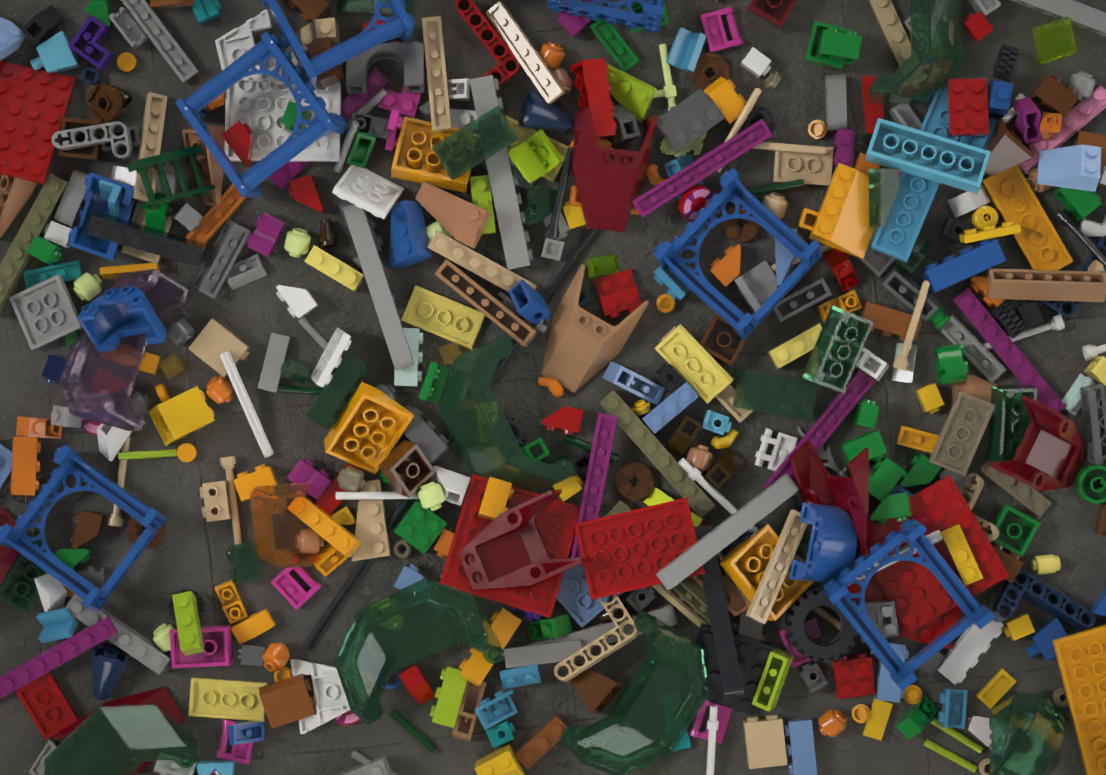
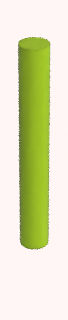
M176 449L118 452L119 460L177 457Z
M932 718L930 722L932 725L976 752L981 753L983 746L953 728L941 727L938 719Z
M929 739L925 740L923 744L925 747L973 773L977 770L978 766Z

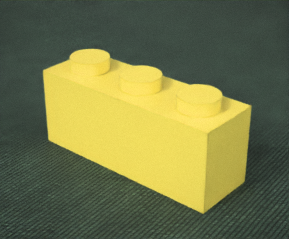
M315 245L304 261L355 292L365 277L364 274Z
M819 323L768 351V354L775 367L779 369L827 342L829 339Z

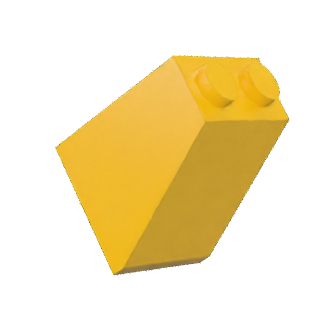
M198 386L158 404L149 411L165 446L214 421V412L211 407L207 406L205 394L201 389L199 390Z
M510 743L477 760L475 763L477 775H525Z

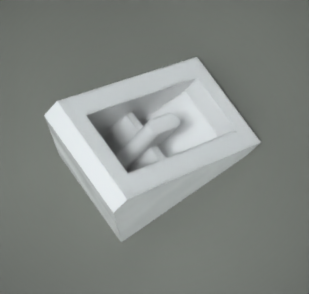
M470 79L447 80L449 100L470 101Z
M980 185L978 194L967 191L948 200L955 218L991 202L983 185Z
M48 573L35 578V584L44 611L48 612L64 608L67 593L64 586Z

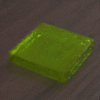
M1069 16L1032 28L1037 59L1040 65L1077 53Z

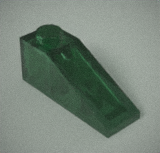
M899 168L869 169V227L885 226L899 190Z

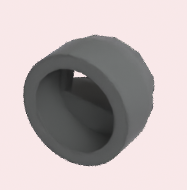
M429 101L418 107L422 114L431 115Z

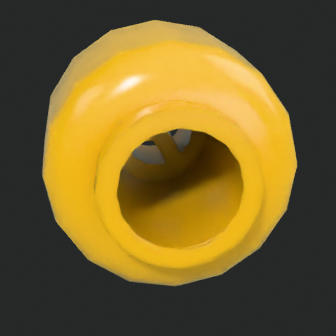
M990 206L979 207L972 214V224L978 230H983V226L987 225L996 226L998 222V214Z

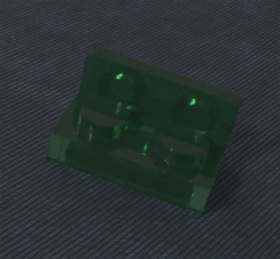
M253 541L228 546L226 556L228 562L231 561L232 564L230 573L233 581L243 583L262 578Z

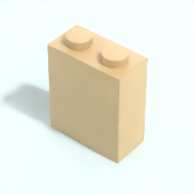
M215 319L209 321L188 348L223 377H227L228 373L220 358L221 353L229 351L235 366L240 360L243 362L250 354L248 352L250 347Z
M777 714L766 715V718L759 719L758 716L747 717V720L743 721L748 768L756 769L788 765L783 719L778 717Z

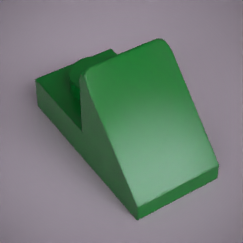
M357 131L346 158V164L365 168L376 141V136Z

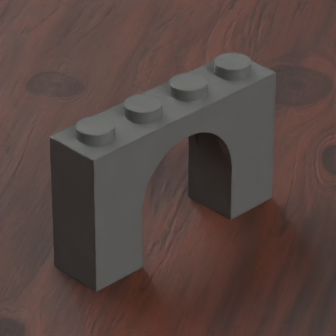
M393 41L390 43H380L346 61V88L348 94H367L368 70L373 63L381 59H392L403 66L405 93H425L424 42L411 41L409 43H400Z

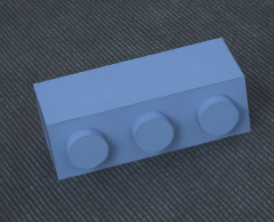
M684 382L645 415L642 420L655 434L699 396L687 382Z
M888 642L903 662L908 660L909 649L906 648L904 643ZM879 660L874 698L881 701L900 703V698L904 697V690L902 691L889 676L890 673Z
M809 717L787 720L788 725H784L785 736H789L790 743L786 744L787 755H791V763H788L789 775H817L812 719Z

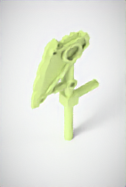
M660 44L659 50L665 86L663 89L656 90L653 98L665 97L668 100V111L676 106L675 97H677L676 87L672 83L670 65L666 63L668 58L667 45ZM706 132L676 154L665 138L660 143V149L662 153L674 155V157L685 156L690 150L694 151L693 156L700 155L704 144L701 142L706 137Z

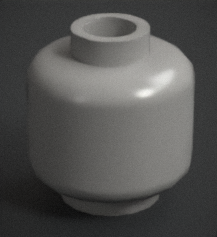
M1083 71L1074 73L1068 85L1077 92L1078 100L1081 101L1083 97L1089 98L1092 95L1096 82L1092 78L1093 75Z

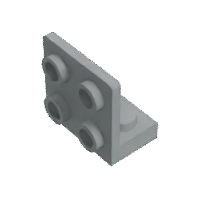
M766 261L758 264L733 281L754 313L777 290V277Z

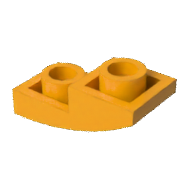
M855 290L817 306L824 324L862 308Z
M233 579L215 586V591L230 624L248 617Z
M264 609L252 614L248 619L234 624L230 629L239 644H242L266 632L276 624L268 610Z

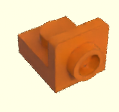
M1043 112L1040 125L1042 140H1050L1051 134L1060 132L1062 114Z

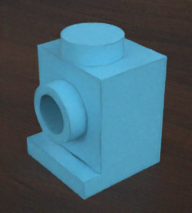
M707 410L701 428L724 435L725 432H729L732 422L729 421L730 417ZM717 419L721 421L719 427L714 425V421Z

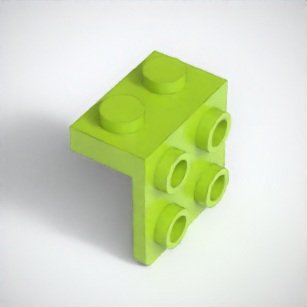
M542 129L537 131L527 141L508 152L512 162L529 183L549 173L564 161Z

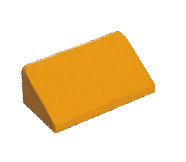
M329 543L313 556L311 561L326 577L349 557L344 556Z

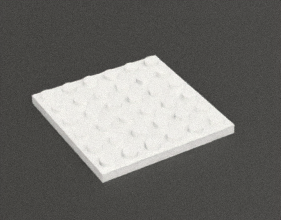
M301 46L304 52L308 51L307 46ZM292 52L291 56L293 58L291 59V61L295 66L298 65L301 68L294 53ZM274 57L268 59L267 68L276 66ZM239 80L226 90L225 131L238 121L243 125L245 123L248 124L253 131L251 135L254 138L251 162L261 161L283 144L291 135L284 129L285 127L281 120L288 102H296L291 91L284 83ZM341 82L325 88L321 83H317L316 89L313 92L317 97L320 96L327 105L325 106L326 110L341 115ZM292 84L291 88L295 89L296 85ZM305 99L301 100L302 106H310L304 102ZM311 111L312 117L310 120H313L315 117V113ZM333 132L308 146L289 162H340L341 134ZM225 141V153L231 162H241Z

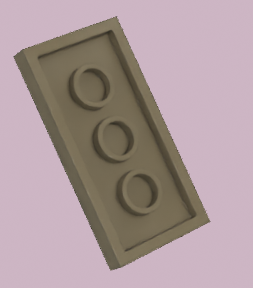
M959 390L928 461L965 476L996 405Z

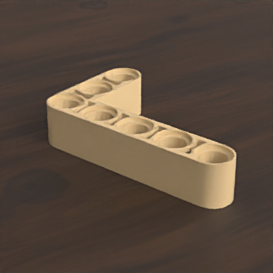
M617 594L613 595L614 598L609 603L604 602V597L599 598L616 627L558 663L554 668V674L560 681L567 682L637 637L638 628ZM616 610L624 611L622 618H614ZM627 626L634 627V632L631 635L624 634V629ZM611 636H616L618 642L613 646L609 645L608 639ZM596 646L601 647L600 655L593 656L592 649ZM578 657H584L585 663L583 666H576L575 661ZM563 667L568 668V675L560 677V669Z

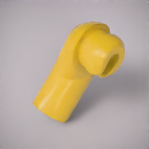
M730 428L725 437H713L711 445L719 450L728 448L732 445L738 432Z

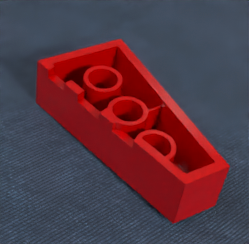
M605 58L582 60L570 66L571 73L576 75V80H574L575 89L580 91L579 107L581 109L589 107L597 139L616 135L617 125L615 120H613L614 105L610 99L611 85L607 79L608 65L605 63Z

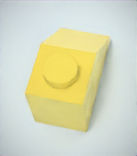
M1098 356L1091 361L1083 372L1098 384L1102 383L1106 386V358Z

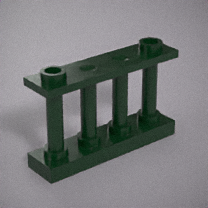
M201 144L135 160L127 165L129 172L137 171V174H140L149 201L140 206L141 210L149 208V211L161 208V204L196 195L199 198L210 195L209 191L216 187L215 185L205 187L196 160L198 158L197 155L204 152ZM186 158V161H189L198 189L189 191L180 165L181 159ZM165 163L173 165L181 190L180 194H172L164 170ZM149 167H153L154 170L156 169L165 198L156 200L147 173Z

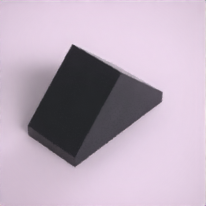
M582 450L569 462L586 481L590 456L585 450Z

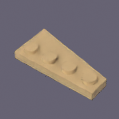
M381 480L367 481L360 492H382ZM383 499L359 500L355 537L362 544L354 552L352 561L391 556Z

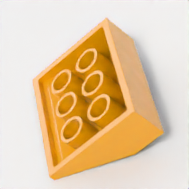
M404 116L391 168V177L421 184L426 182L435 187L466 193L479 132L452 127V130L433 132L431 122Z
M839 163L834 170L809 239L863 259L890 188L854 168Z
M361 382L324 439L325 452L376 474L379 470L378 465L389 455L413 419L414 414L379 389Z
M766 524L734 547L719 562L750 603L779 539L769 524ZM791 564L767 618L769 621H776L813 583V581L789 579Z

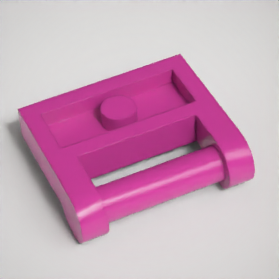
M734 7L700 15L710 53L744 44L739 36L735 22ZM726 15L733 39L731 41H727L721 16Z
M297 559L293 560L270 582L296 610L322 587L319 582L316 583L299 565L300 562ZM291 570H294L309 585L311 589L308 592L289 573Z
M700 698L698 700L697 714L693 727L689 730V735L708 740L709 729H707V725L705 732L699 730L706 707L716 705L718 706L717 720L719 721V728L716 730V743L722 744L732 709Z
M223 719L222 725L224 727L219 750H216L215 757L249 764L254 742L233 745L231 753L226 752L229 740V725H233L238 721Z

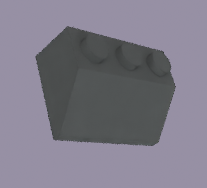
M699 89L658 118L656 127L676 154L721 122L725 117L716 104Z

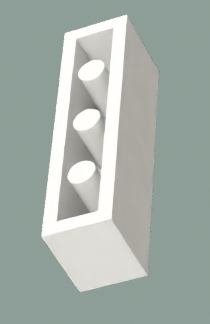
M992 620L982 629H979L973 624L955 642L936 670L955 685L957 682L961 683L967 675L965 672L977 664L979 661L978 656L990 648L991 640L997 638L1002 633L1004 625Z

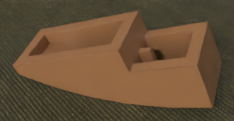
M467 680L452 737L470 742L477 719L474 709L480 706L479 702L482 701L486 682L482 681L477 687Z

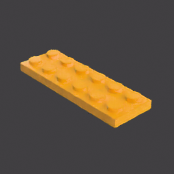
M1018 164L982 181L1004 222L1013 221V223L1020 224L1021 232L1012 235L1032 270L1058 271L1073 262Z

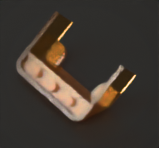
M307 483L258 486L251 491L250 505L255 551L260 560L279 568L313 565L314 554L291 553L287 549H275L272 514L282 513L286 509V498L306 496Z

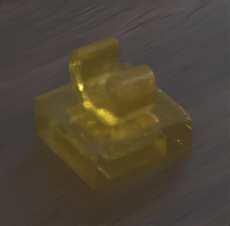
M457 341L439 347L445 366L463 359Z
M175 353L158 363L168 380L185 370Z

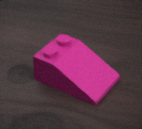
M231 625L201 627L204 652L185 656L181 651L178 629H171L172 668L229 666L233 664Z

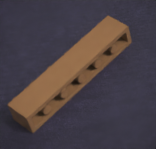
M446 259L435 272L437 277L522 346L527 347L538 332L451 261Z
M989 268L986 283L988 299L1104 302L1106 296V272Z

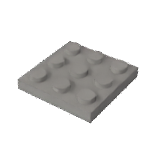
M61 274L9 297L31 350L40 348L83 328L77 319L79 315Z

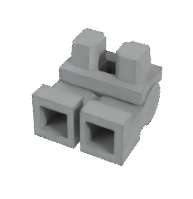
M891 600L865 602L866 612L884 638L899 636L895 602Z

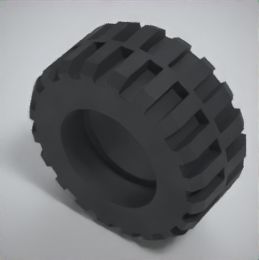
M813 587L806 592L804 591L787 609V616L785 618V630L792 646L802 656L816 662H830L833 659H840V656L850 652L849 649L855 646L856 638L859 637L858 632L838 607L822 592L825 589L824 587ZM816 607H829L840 618V630L836 637L828 642L814 641L805 631V618Z

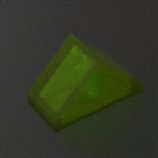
M615 254L585 259L589 279L618 273Z

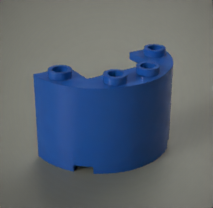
M90 172V174H87L84 185H86L84 201L86 203L84 209L81 208L79 212V225L69 232V246L114 260L120 251L119 243L86 234L91 215L94 211L109 215L108 200L100 197L99 181L101 179L122 186L123 205L118 218L128 221L132 220L137 199L133 198L134 187Z
M131 286L107 290L105 294L96 298L90 304L85 305L77 318L99 353L115 350L121 337L147 333L145 341L148 345L163 343L166 340V329L142 290Z
M803 502L800 522L811 524L813 527L806 562L792 560L789 579L828 582L833 579L835 581L840 577L839 573L847 567L850 568L854 563L858 538L853 521L840 507Z

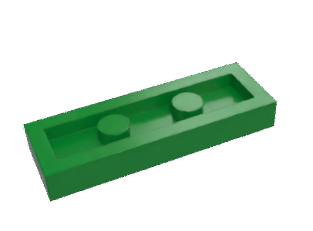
M598 19L589 26L590 30L623 72L628 71L639 62V59L612 24L607 23L606 20Z

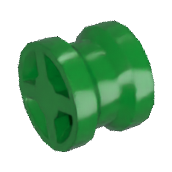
M939 306L927 321L932 322L934 328L938 330L950 316L944 314Z

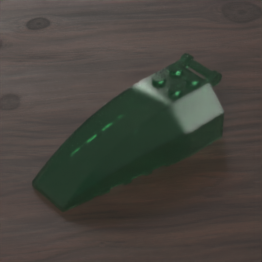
M1046 689L1042 690L1039 694L1013 691L997 702L992 708L989 717V729L992 731L989 735L992 741L989 744V748L992 750L989 754V775H1050L1060 764L1066 723L1070 719L1058 709L1048 696L1049 693Z

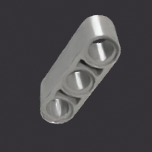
M826 75L827 130L847 129L846 75Z
M77 169L72 173L56 211L55 221L71 228L75 226L79 212L85 203L86 185H84L87 176L86 173Z

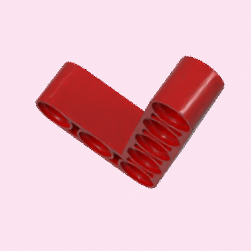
M456 0L455 7L457 12L498 64L482 77L496 73L500 74L502 77L501 81L498 82L500 88L517 75L520 70L519 61L472 0ZM466 1L470 6L467 10H461L459 4ZM475 16L481 18V23L477 26L471 24V19ZM489 31L493 34V38L486 41L482 36L485 32ZM503 47L505 49L504 54L501 56L495 55V48ZM514 62L517 67L514 71H508L506 64Z

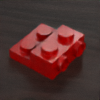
M631 269L594 279L604 315H609L610 319L621 316L620 312L625 310L631 313L642 304Z
M858 653L853 658H848L847 655L840 656L838 660H832L837 699L876 694L872 657L870 655Z

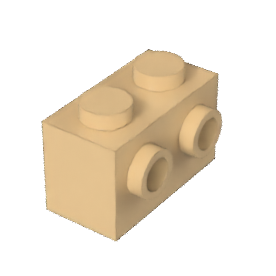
M227 480L203 483L202 487H200V497L204 499L205 504L202 507L203 518H206L207 522L231 519Z

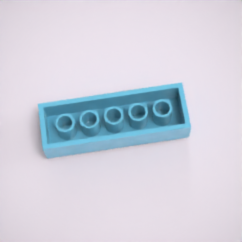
M878 118L865 161L978 194L991 151Z

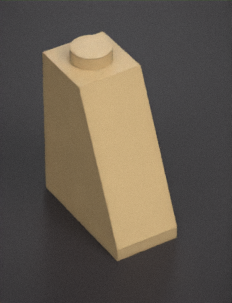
M335 18L315 19L300 29L302 46L325 37H329L333 46L340 44L339 26Z

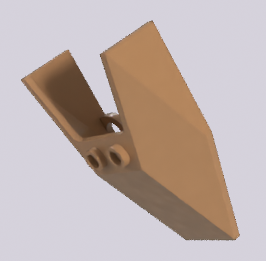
M583 264L553 314L541 372L545 377L557 379L561 386L573 393L579 390L620 353L649 303L648 301L643 302L617 326H612L580 308L578 301L585 265Z

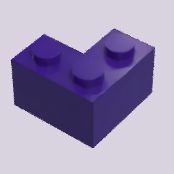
M90 15L68 46L102 71L105 70L114 55L99 45L110 29Z

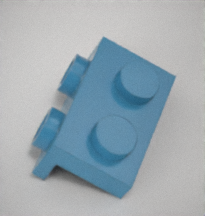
M660 266L653 272L656 275L653 278L661 286L664 284L669 289L667 293L674 300L676 298L681 300L690 291L667 268L664 270Z
M537 664L499 671L503 689L541 683L539 666Z
M943 688V692H940L939 701L942 704V711H939L938 722L941 723V727L965 729L968 690Z
M502 690L494 694L495 699L490 700L488 697L479 702L480 706L474 709L484 730L518 713L510 697L513 694L512 690L508 692Z

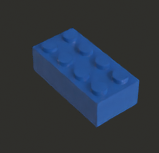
M991 239L983 240L977 243V248L975 249L973 246L959 251L960 255L957 257L953 254L941 259L943 263L939 265L935 262L925 266V271L921 272L924 281L930 282L929 293L938 292L1006 261L997 239L993 241Z

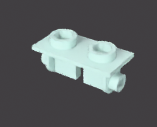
M1080 373L1062 400V403L1066 406L1064 409L1075 416L1082 406L1080 387L1096 383L1091 378L1085 377Z

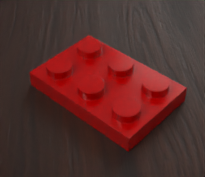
M987 78L948 79L949 137L988 136Z
M50 671L16 690L17 695L44 740L79 720Z

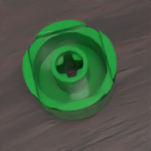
M952 344L934 348V358L938 357L935 369L941 385L967 380L966 372H969L967 361H963V344Z
M1087 465L1077 473L1074 489L1081 499L1094 504L1106 502L1105 466ZM1093 481H1097L1099 486L1094 487Z

